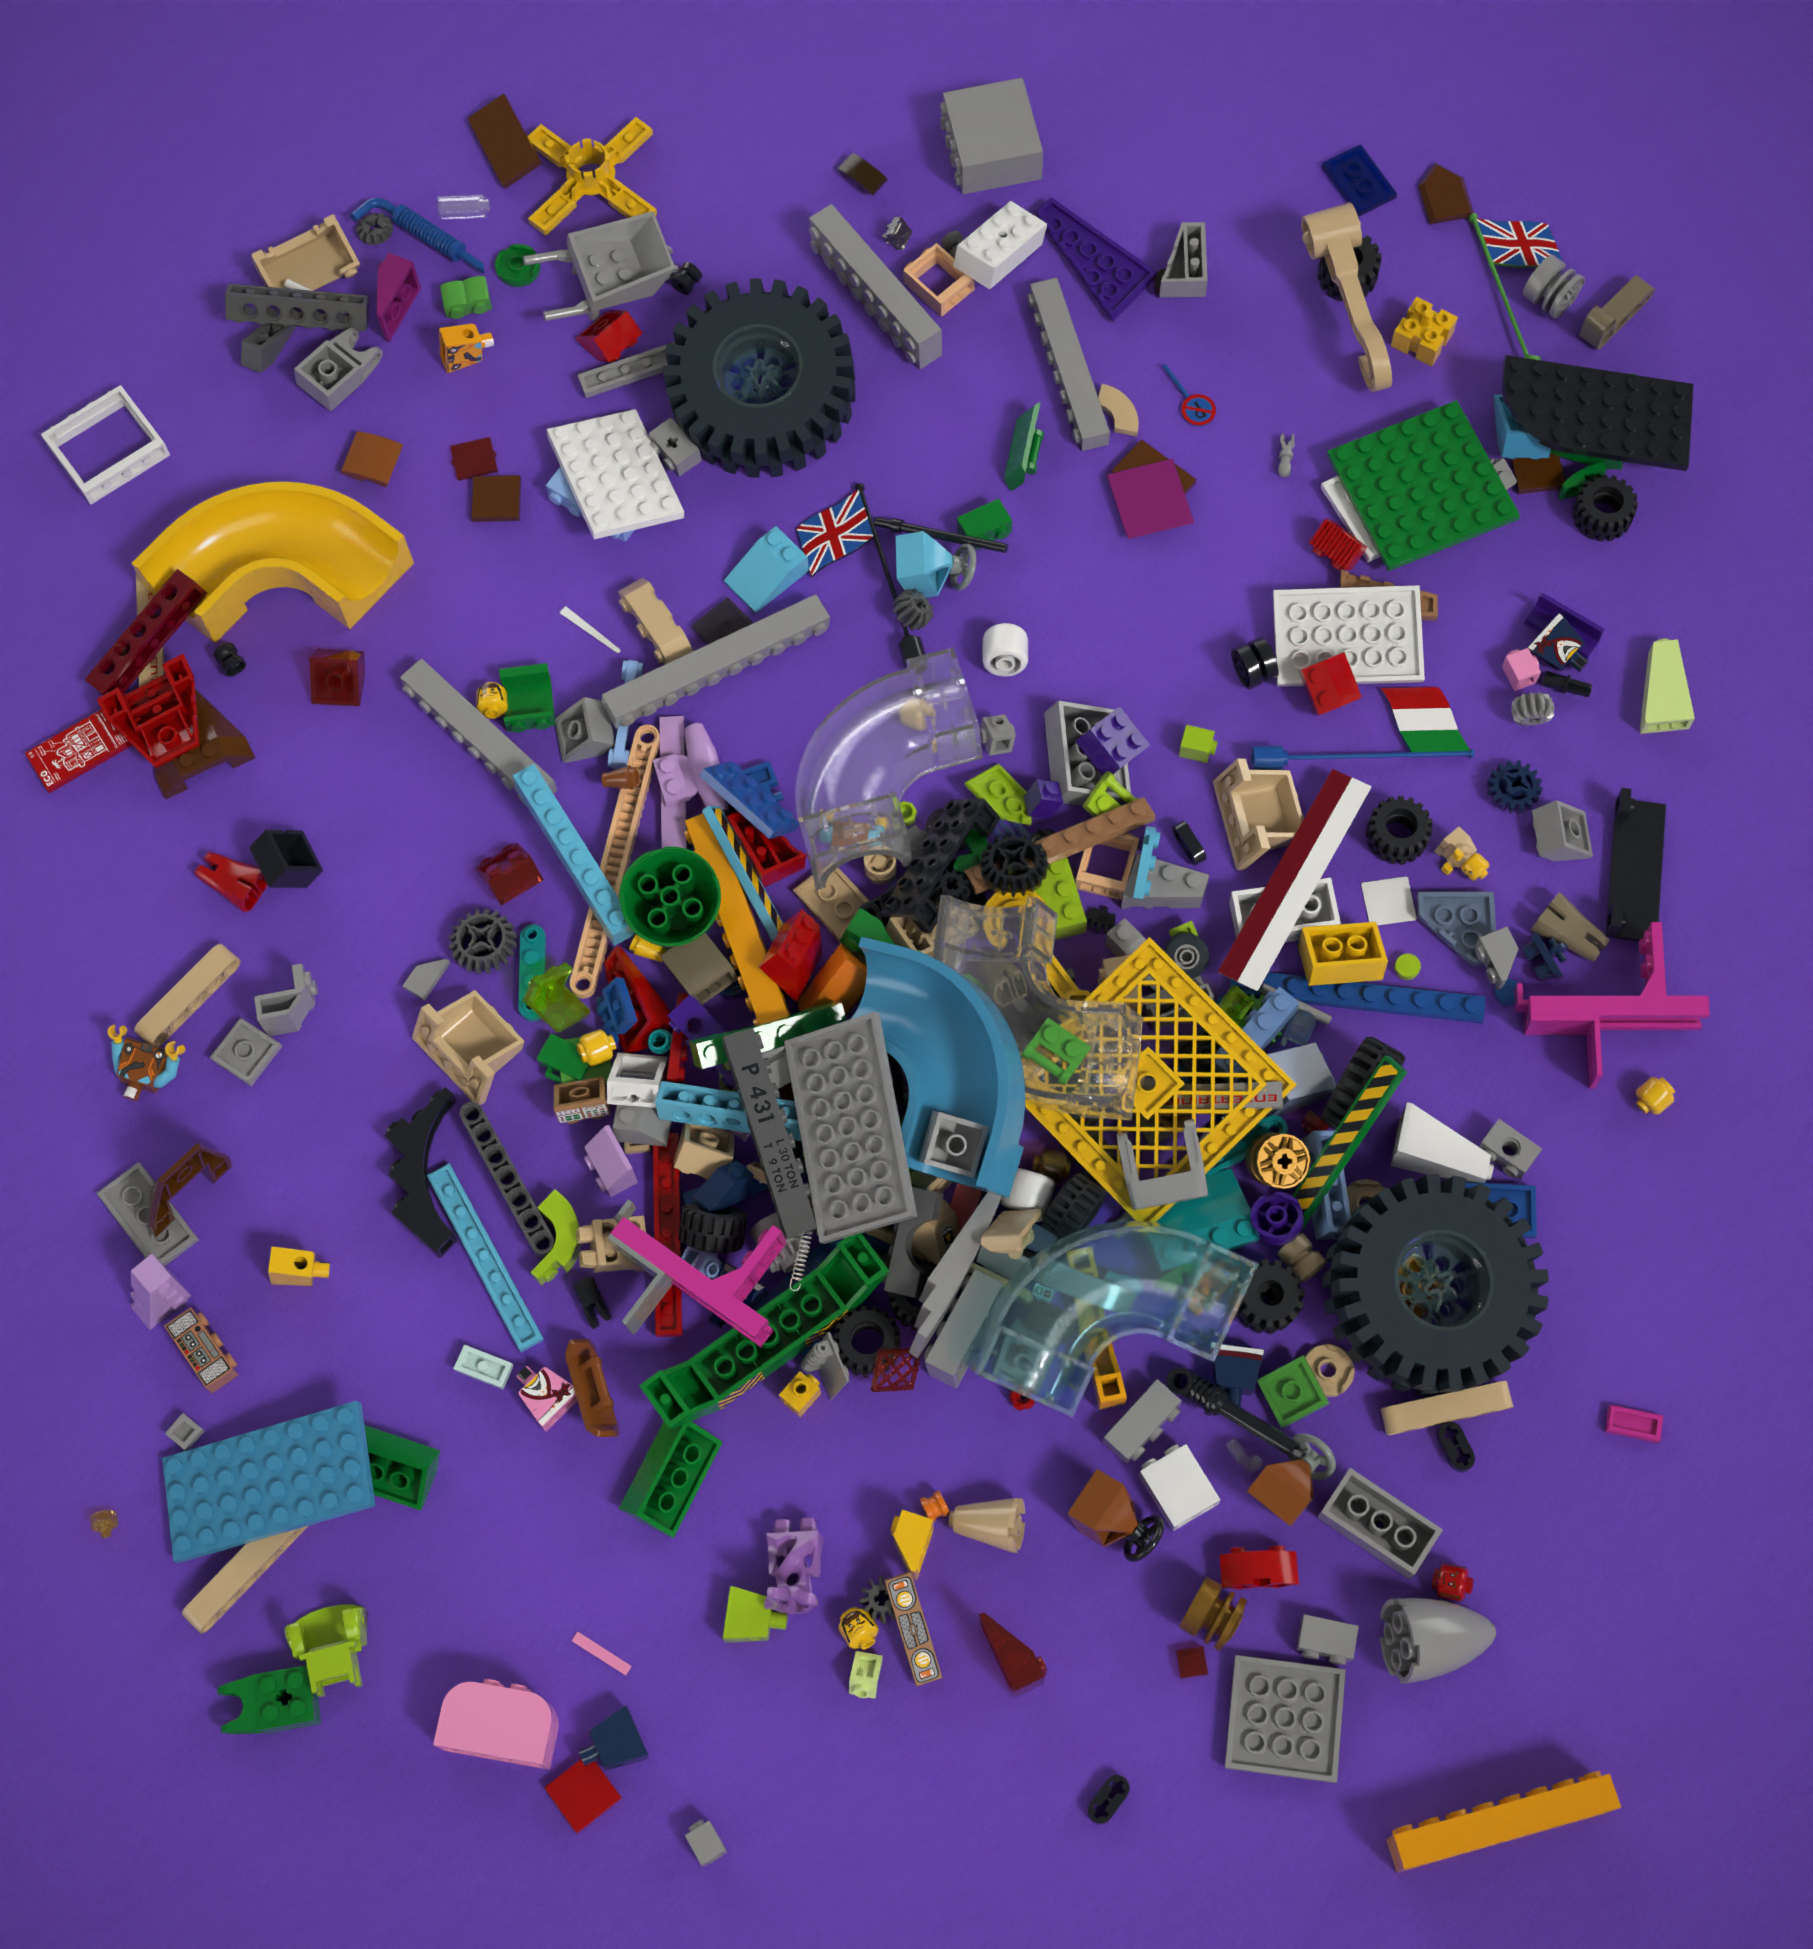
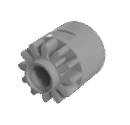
M776 1213L762 1219L750 1230L749 1234L756 1246L759 1244L757 1242L759 1236L765 1229L770 1230L774 1225L782 1231ZM802 1235L786 1240L787 1244L769 1267L772 1273L775 1271L778 1273L781 1270L784 1273H788L795 1269L794 1265L796 1263H804L799 1260L795 1263L797 1258H805L797 1256L799 1249L810 1252L809 1248L802 1246L798 1249L800 1244L807 1245V1243L800 1242ZM801 1251L798 1252L799 1254H808Z

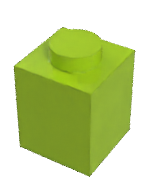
M1186 725L1179 757L1208 763L1209 756L1215 755L1218 741L1213 740L1215 731Z

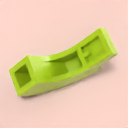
M556 1189L537 1207L541 1216L552 1224L556 1230V1240L552 1250L531 1271L533 1278L541 1286L546 1281L550 1282L554 1279L559 1267L568 1273L575 1264L581 1249V1243L578 1244L576 1230L580 1227L578 1218L570 1203Z

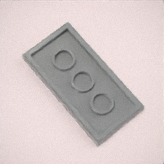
M138 1162L100 1190L97 1195L144 1257L147 1258L150 1254H153L166 1266L197 1243L199 1239L170 1201L169 1204L175 1220L157 1237L152 1234L149 1227L150 1190L155 1181L142 1164Z

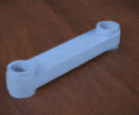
M624 660L621 679L627 683L642 676L643 663L635 660ZM629 726L618 727L615 748H610L608 756V767L617 770L627 766L630 750H626Z

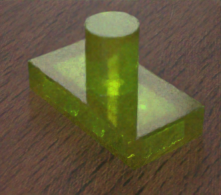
M1232 986L1218 1006L1238 1025L1254 1001L1238 986Z

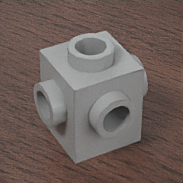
M1006 715L983 718L981 727L978 729V739L980 743H983L989 756L1012 752L1016 734L1013 724L1009 723Z

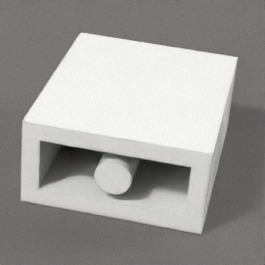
M1178 1444L1172 1446L1164 1452L1166 1456L1158 1461L1152 1458L1141 1466L1143 1469L1139 1473L1141 1481L1172 1532L1214 1508L1220 1502L1219 1496L1186 1444L1182 1447H1179Z

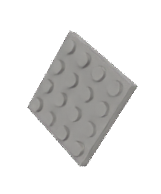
M1235 1655L1224 1769L1336 1784L1346 1669Z

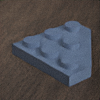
M1418 892V919L1471 966H1485L1484 962H1480L1477 958L1475 948L1480 937L1496 931L1494 892Z

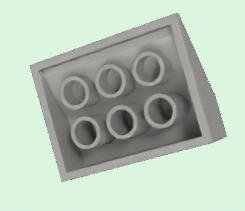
M1057 701L1044 712L1051 781L1059 782L1063 804L1083 805L1102 777L1075 741L1115 709ZM1127 763L1113 775L1115 780L1131 793ZM1107 787L1105 792H1107L1115 801L1125 802L1114 791Z

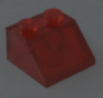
M316 649L309 657L312 704L360 706L365 678L364 651Z

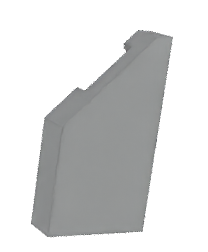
M443 959L417 965L403 984V988L425 1001L450 965V961Z

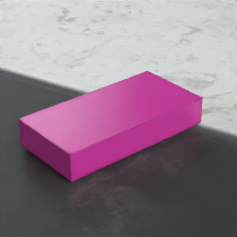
M1609 1405L1605 1433L1659 1443L1663 1415Z

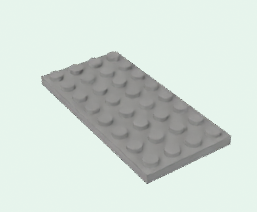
M872 1012L784 1041L819 1242L823 1244L917 1217L880 1013Z

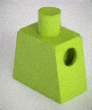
M730 1586L723 1640L728 1643L768 1641L771 1628L786 1630L788 1613L765 1609L764 1602L767 1596Z

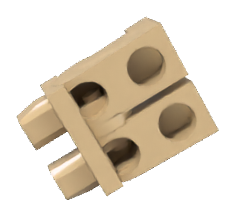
M644 1215L633 1216L628 1219L646 1232ZM614 1218L593 1220L590 1225L578 1227L576 1230L578 1244L590 1243L591 1250L579 1253L580 1267L593 1268L594 1273L617 1270L644 1271L619 1253L607 1237L618 1224Z

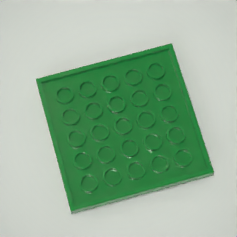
M1457 400L1327 451V457L1388 572L1515 522L1520 518L1516 506Z

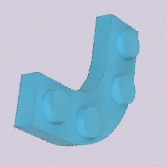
M1146 826L1133 899L1143 900L1144 895L1149 896L1152 881L1147 880L1149 870L1154 871L1156 856L1152 855L1153 848H1158L1160 833L1156 832L1155 827Z

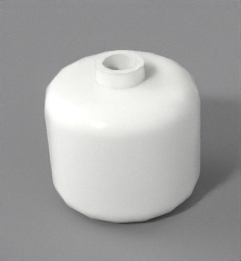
M1001 623L990 627L984 633L982 639V661L984 667L996 676L1008 677L1021 673L1028 663V637L1026 632L1021 627L1010 623Z
M1018 1168L1009 1198L1002 1196L1000 1204L1012 1211L1041 1209L1045 1214L1054 1192L1055 1181L1042 1174Z

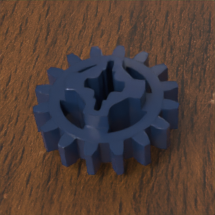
M1508 760L1505 767L1499 764L1496 769L1497 771L1493 770L1491 772V778L1487 782V786L1490 787L1487 794L1494 795L1492 803L1499 802L1500 810L1508 807L1509 813H1512L1513 809L1517 808V811L1522 813L1524 806L1530 810L1533 803L1538 802V795L1541 794L1543 789L1540 787L1542 779L1535 778L1537 770L1529 771L1530 764L1522 767L1520 760L1517 761L1516 765H1512V762Z

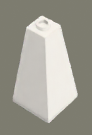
M1406 1103L1399 1119L1390 1166L1423 1174H1439V1177L1445 1179L1452 1176H1460L1466 1178V1182L1485 1183L1487 1179L1491 1180L1494 1165L1490 1164V1154L1414 1104Z

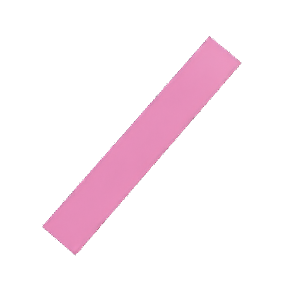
M579 1632L572 1639L574 1643L625 1676L632 1667Z

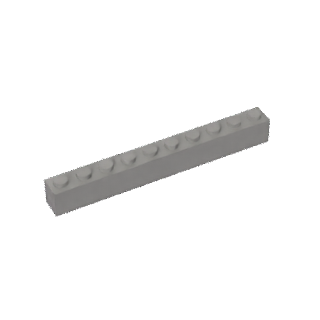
M815 594L602 694V706L615 728L629 726L635 719L643 715L650 716L662 706H671L681 697L686 695L692 696L701 688L707 685L713 686L728 675H737L743 668L749 665L755 666L760 664L764 658L770 655H779L787 647L800 645L813 635L819 636L829 628L830 616Z

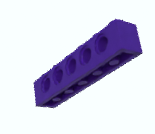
M690 994L667 1015L671 1019L668 1022L669 1025L678 1034L682 1031L687 1036L688 1040L686 1043L689 1047V1041L727 1032L693 994ZM693 1018L699 1019L702 1023V1029L698 1033L692 1032L689 1028V1022ZM724 1063L709 1067L712 1071L717 1069L723 1075L721 1081L730 1090L733 1088L737 1090L732 1072L725 1068Z

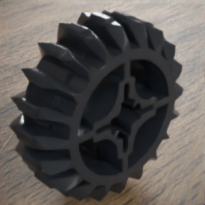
M1016 833L1012 837L1004 834L1002 840L995 837L994 844L988 843L986 850L982 852V859L980 861L981 876L985 879L987 886H992L994 892L1001 890L1003 896L1008 892L1011 893L1013 898L1016 893H1021L1024 897L1026 890L1033 893L1035 886L1041 887L1042 880L1046 879L1047 869L1049 868L1047 853L1043 851L1042 844H1036L1035 838L1027 840L1026 834L1021 838L1017 837ZM1027 859L1032 861L1033 867L1028 865ZM996 862L1000 864L1001 871L995 867Z

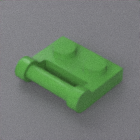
M1047 1018L1021 1056L1026 1060L1031 1059L1057 1077L1059 1079L1058 1082L1065 1086L1091 1050V1046L1050 1018ZM1039 1045L1069 1066L1066 1070L1062 1069L1037 1052V1047Z

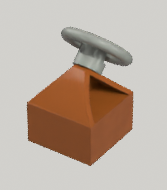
M1297 1434L1292 1437V1439L1300 1443L1301 1449L1307 1453L1304 1458L1294 1455V1457H1289L1290 1461L1267 1465L1247 1490L1248 1493L1289 1526H1292L1314 1499L1312 1479L1325 1480L1331 1477L1336 1469V1461L1331 1449L1321 1439L1310 1434ZM1309 1443L1318 1447L1325 1456L1318 1455L1316 1451L1311 1449ZM1319 1464L1327 1466V1469L1323 1472L1314 1471Z

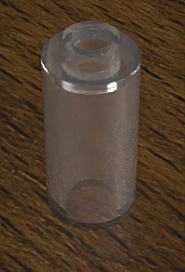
M484 194L438 196L440 219L486 217V212H490V200L485 198Z

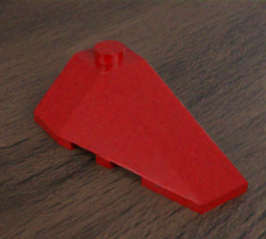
M616 946L604 961L608 984L615 977L624 978L638 1021L625 1034H618L624 1052L633 1054L649 1047L648 1038L653 1031L665 1029L670 1032L672 1030L668 1023L671 1019L667 1016L670 1014L666 1003L621 946Z

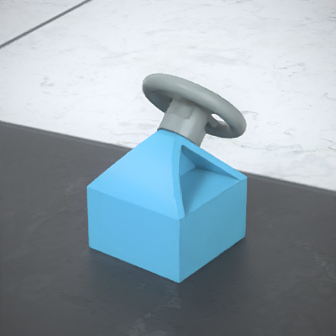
M924 531L896 536L897 580L904 590L915 588L918 593L923 592L924 597L927 598L939 596L948 574H950L952 587L957 591H962L970 584L975 573V549L971 544L965 543L952 555ZM962 574L964 580L959 584L957 577Z

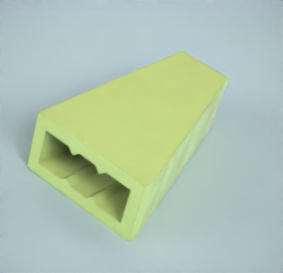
M1659 639L1653 642L1649 650L1640 723L1641 734L1689 729L1695 719L1678 639Z

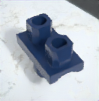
M1538 933L1531 936L1533 941L1523 947L1522 950L1529 962L1541 955L1546 961L1534 968L1541 982L1554 976L1557 980L1563 977L1553 958L1557 957L1560 963L1565 962L1567 958L1564 952L1568 949L1565 942L1558 944L1555 938H1552L1548 941L1551 947L1548 951Z

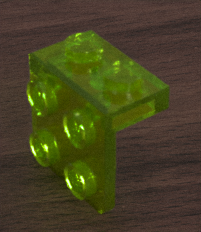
M566 962L557 967L552 966L546 973L540 976L535 975L529 981V988L523 998V1001L556 1032L567 1029L590 1014V1009L565 986L573 969Z

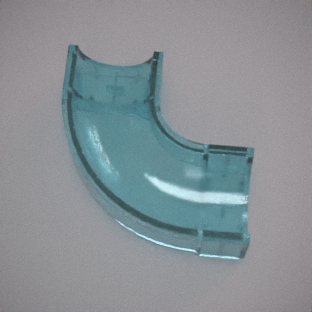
M1117 1221L1076 1231L1042 1249L1027 1261L1009 1280L993 1304L966 1364L975 1374L1073 1417L1095 1370V1367L1092 1366L1095 1359L1105 1347L1121 1337L1141 1333L1156 1335L1214 1362L1258 1267V1263L1196 1234L1161 1223Z

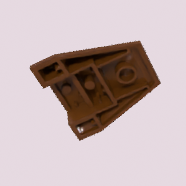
M196 689L200 746L155 768V778L165 799L187 790L188 787L184 780L229 760L232 767L235 768L255 759L246 737Z
M197 1143L153 1184L150 1190L149 1227L155 1237L175 1220L169 1201L200 1172L214 1184L232 1167L228 1155Z

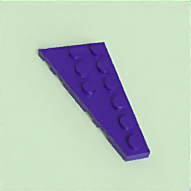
M1052 197L1036 212V217L1047 223V233L1112 322L1156 278L1157 271Z

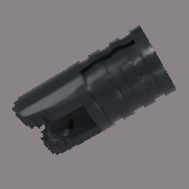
M594 1277L584 1278L572 1286L592 1329L600 1325L593 1308L597 1307L604 1320L608 1321L612 1318L603 1296H601L600 1290H598Z

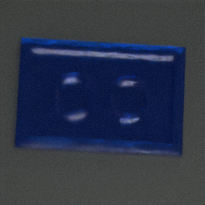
M1361 144L1322 163L1321 168L1345 201L1353 204L1358 217L1397 197V192Z

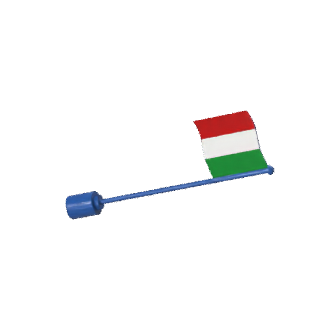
M1439 687L1380 688V691L1390 705L1398 731L1410 752L1288 755V751L1283 750L1282 745L1252 746L1251 767L1252 770H1283L1284 765L1288 764V760L1470 756V758H1473L1475 751L1469 749L1460 734L1449 702Z

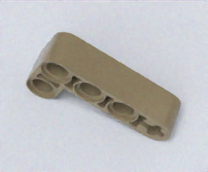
M1634 276L1602 309L1595 306L1584 320L1579 336L1596 349H1601L1650 300L1655 292V288L1639 276Z

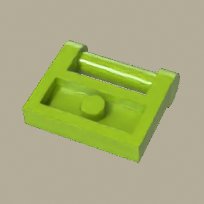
M1108 771L1100 778L1082 807L1093 817L1121 807L1117 801L1105 792L1107 787L1127 804L1140 798H1135Z

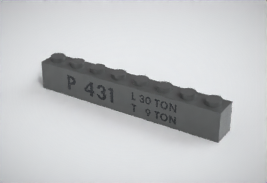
M754 1028L723 1036V1047L783 1235L787 1240L813 1232L817 1229L814 1208L811 1209L808 1200L812 1198L808 1183H803L800 1173H804L800 1158H795L792 1148H796L792 1133H787L784 1125L788 1123L784 1108L779 1109L776 1100L780 1098L776 1083L771 1084L768 1075L772 1073L768 1058L763 1059L760 1050L764 1048L760 1033L755 1034Z

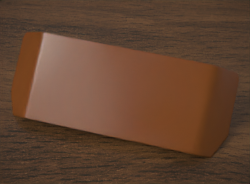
M571 1339L567 1346L565 1358L585 1428L597 1437L618 1436L620 1431L613 1410L614 1402L610 1397L601 1366V1357H598L596 1348L590 1339Z

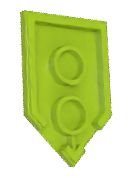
M999 763L965 782L964 785L977 799L984 798L1002 820L1031 826L1032 817L1028 816L1023 797L1026 791Z

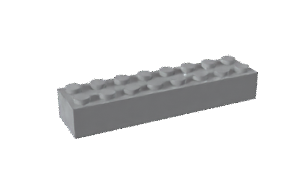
M830 204L809 218V233L811 235L810 246L812 250L823 257L828 269H833L836 272L841 284L849 287L854 299L861 301L867 314L871 317L874 316L880 329L883 332L887 331L894 345L905 352L907 360L911 364L914 363L920 370L942 356V329L838 210Z

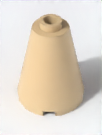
M1010 1498L958 1505L954 1511L950 1512L949 1526L953 1527V1531L956 1534L1011 1553H1017V1550L1021 1548L1024 1537L1025 1522H1022L1020 1513L1025 1514V1504L1022 1498Z

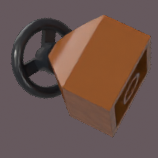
M1096 1469L1067 1513L1078 1532L1103 1547L1124 1537L1127 1538L1123 1553L1124 1557L1130 1562L1140 1561L1149 1555L1159 1543L1164 1531V1521L1158 1515H1151L1139 1521L1136 1517L1134 1502L1124 1484L1099 1469ZM1133 1544L1137 1546L1134 1554H1132Z

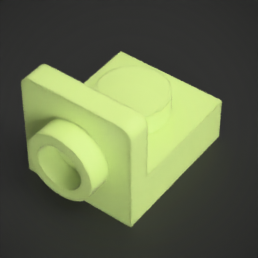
M855 1652L849 1680V1694L856 1695L859 1698H876L883 1659L882 1655Z

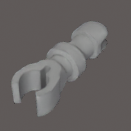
M1284 434L1280 437L1282 451L1279 452L1281 463L1279 464L1278 471L1279 475L1284 478L1288 477L1291 473L1290 461L1293 459L1292 449L1295 446L1293 434H1291L1292 439L1288 442V445L1284 442Z

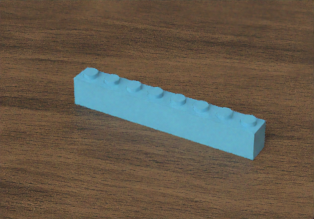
M535 764L512 775L516 790L612 944L615 946L635 935L623 917L618 896Z

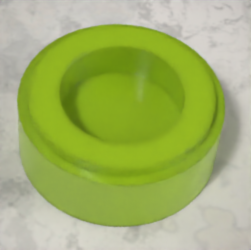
M1413 954L1399 956L1394 966L1396 975L1403 980L1416 978L1421 969L1419 959Z

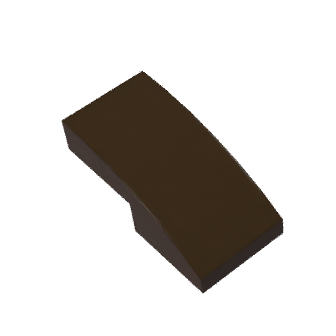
M854 153L838 167L841 175L854 181L859 189L872 196L888 180L878 169Z

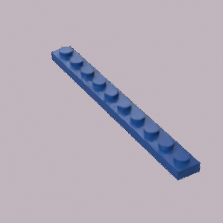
M1267 973L1262 984L1265 983L1275 989L1281 987L1292 997L1309 1005L1480 1024L1484 1021V996L1358 982L1308 986L1307 979L1304 976ZM1230 978L1229 996L1250 998V995L1254 994L1256 999L1260 998L1262 994L1259 992L1260 988L1256 991Z

